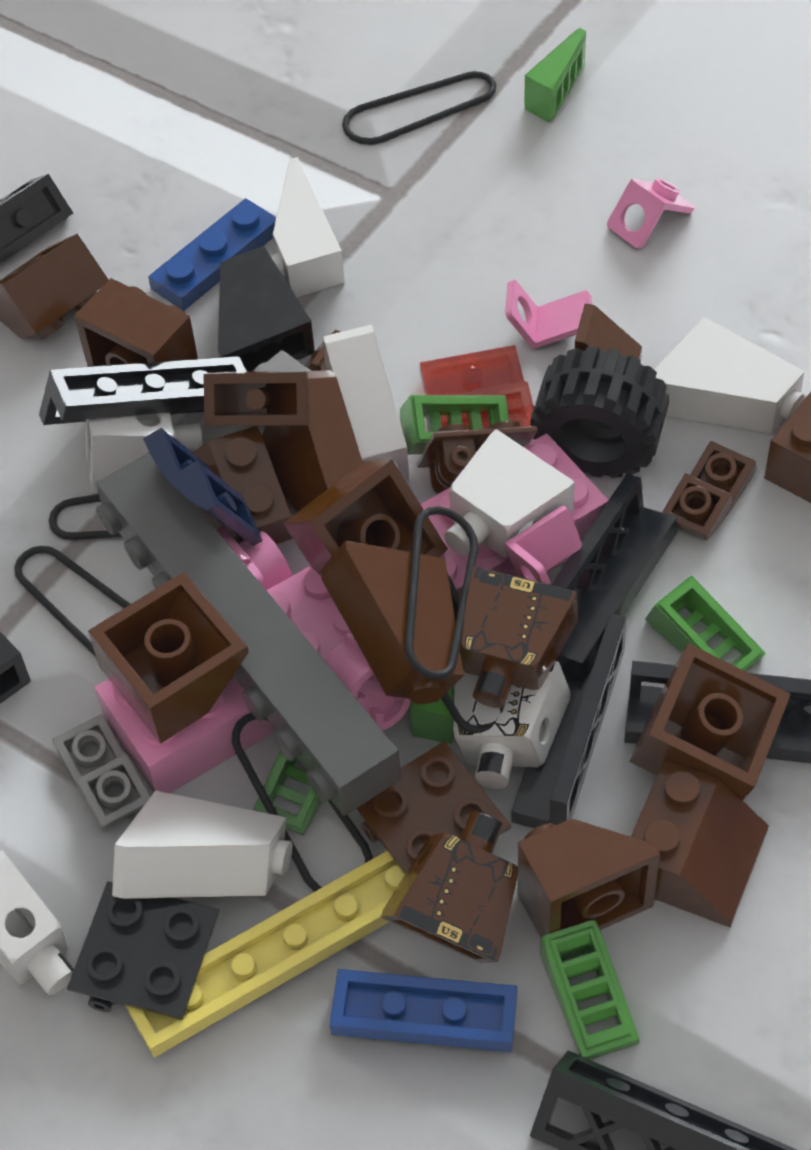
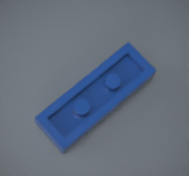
M245 198L150 274L148 279L151 290L185 311L220 282V262L264 246L273 238L276 217Z
M338 969L329 1025L331 1035L512 1052L518 986Z

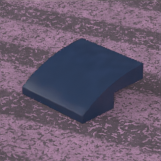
M162 428L143 438L150 455L160 471L182 495L251 545L255 546L263 541L244 497L215 475L208 464Z

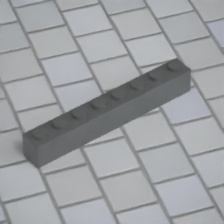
M150 453L143 455L96 482L102 503L96 507V511L101 522L111 535L117 532L121 534L125 539V550L133 564L139 570L147 567L154 576L152 582L155 589L185 572L248 646L249 653L231 680L235 678L243 688L242 697L252 715L258 721L266 718L274 727L273 735L275 741L287 759L293 761L298 758L308 770L306 772L307 781L316 796L323 803L331 799L343 816H346L402 779L399 750L198 507L167 480Z

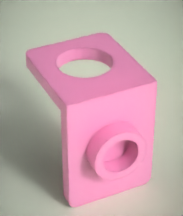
M656 178L654 183L631 179L608 219L607 227L635 248H643L664 210L691 214L695 207L678 196L680 191L675 186L662 179ZM639 204L644 210L645 220L641 228L636 231H630L625 225V213L631 205Z
M512 280L507 283L505 315L532 349H536L576 335L584 304H592V296L585 290L537 307L516 280ZM518 301L523 307L526 322L523 321L519 313Z
M560 506L504 543L517 577L551 585L547 571L582 547L572 514L565 506Z

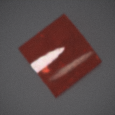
M516 345L420 362L419 372L425 395H505L509 421L519 422L520 427L531 426L530 420L534 405L528 381L524 382ZM481 411L483 429H489L488 411ZM462 413V423L469 426L467 413ZM447 415L441 416L442 427L448 425Z

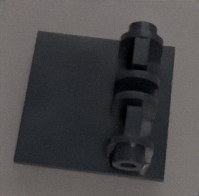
M107 881L67 990L90 996L88 1005L101 1012H110L112 1005L119 1003L183 1020L220 910L177 898L123 899L113 897V882Z

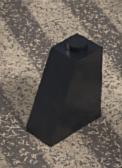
M265 246L220 262L219 358L239 357L246 371L253 372L258 365L269 361L281 350L296 360L312 355L315 351L311 319Z

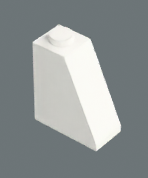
M705 317L694 326L654 369L657 372L656 378L662 379L667 386L666 393L669 394L667 417L772 434L785 419L788 420L805 399V395L801 393L805 371Z
M372 325L323 336L326 370H332L337 377L362 461L392 459L403 478L409 479L407 445Z
M155 790L115 843L112 896L123 899L266 896L277 875L285 876L290 865L292 842L284 840L287 817Z

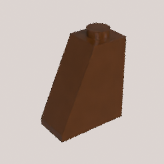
M332 370L303 371L308 372L310 425L265 426L261 435L280 487L297 512L363 462L337 377Z
M345 541L320 570L321 579L386 696L407 698L416 704L437 703L464 676L462 659L459 649L454 672L446 679L434 680L417 673L405 655L412 552ZM420 554L413 648L417 660L424 667L433 671H441L448 664L456 624L445 558Z

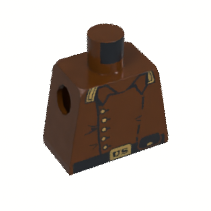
M473 566L464 612L460 653L463 670L469 674L479 676L472 694L476 701L489 707L502 708L505 706L511 685L529 690H538L542 687L577 623V591Z
M471 811L460 839L444 832L431 835L387 902L380 917L477 962H498L518 877V867L515 864L492 854L504 824L489 815Z

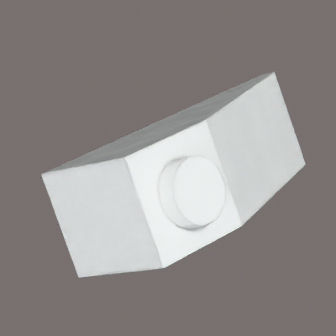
M298 157L288 161L273 231L276 254L270 255L296 297L345 283L342 250Z

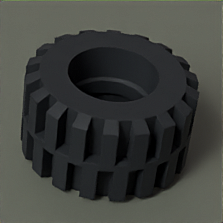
M587 347L586 351L578 348L568 350L566 356L558 355L554 358L552 365H548L530 420L531 426H537V432L533 439L536 440L547 433L584 473L590 474V476L602 478V475H607L611 478H619L623 476V473L633 475L640 472L641 467H647L656 454L669 406V394L666 393L667 386L662 379L656 378L657 372L652 367L643 366L640 364V359L632 355L628 357L622 355L619 350L609 348L608 351L600 350L599 347Z

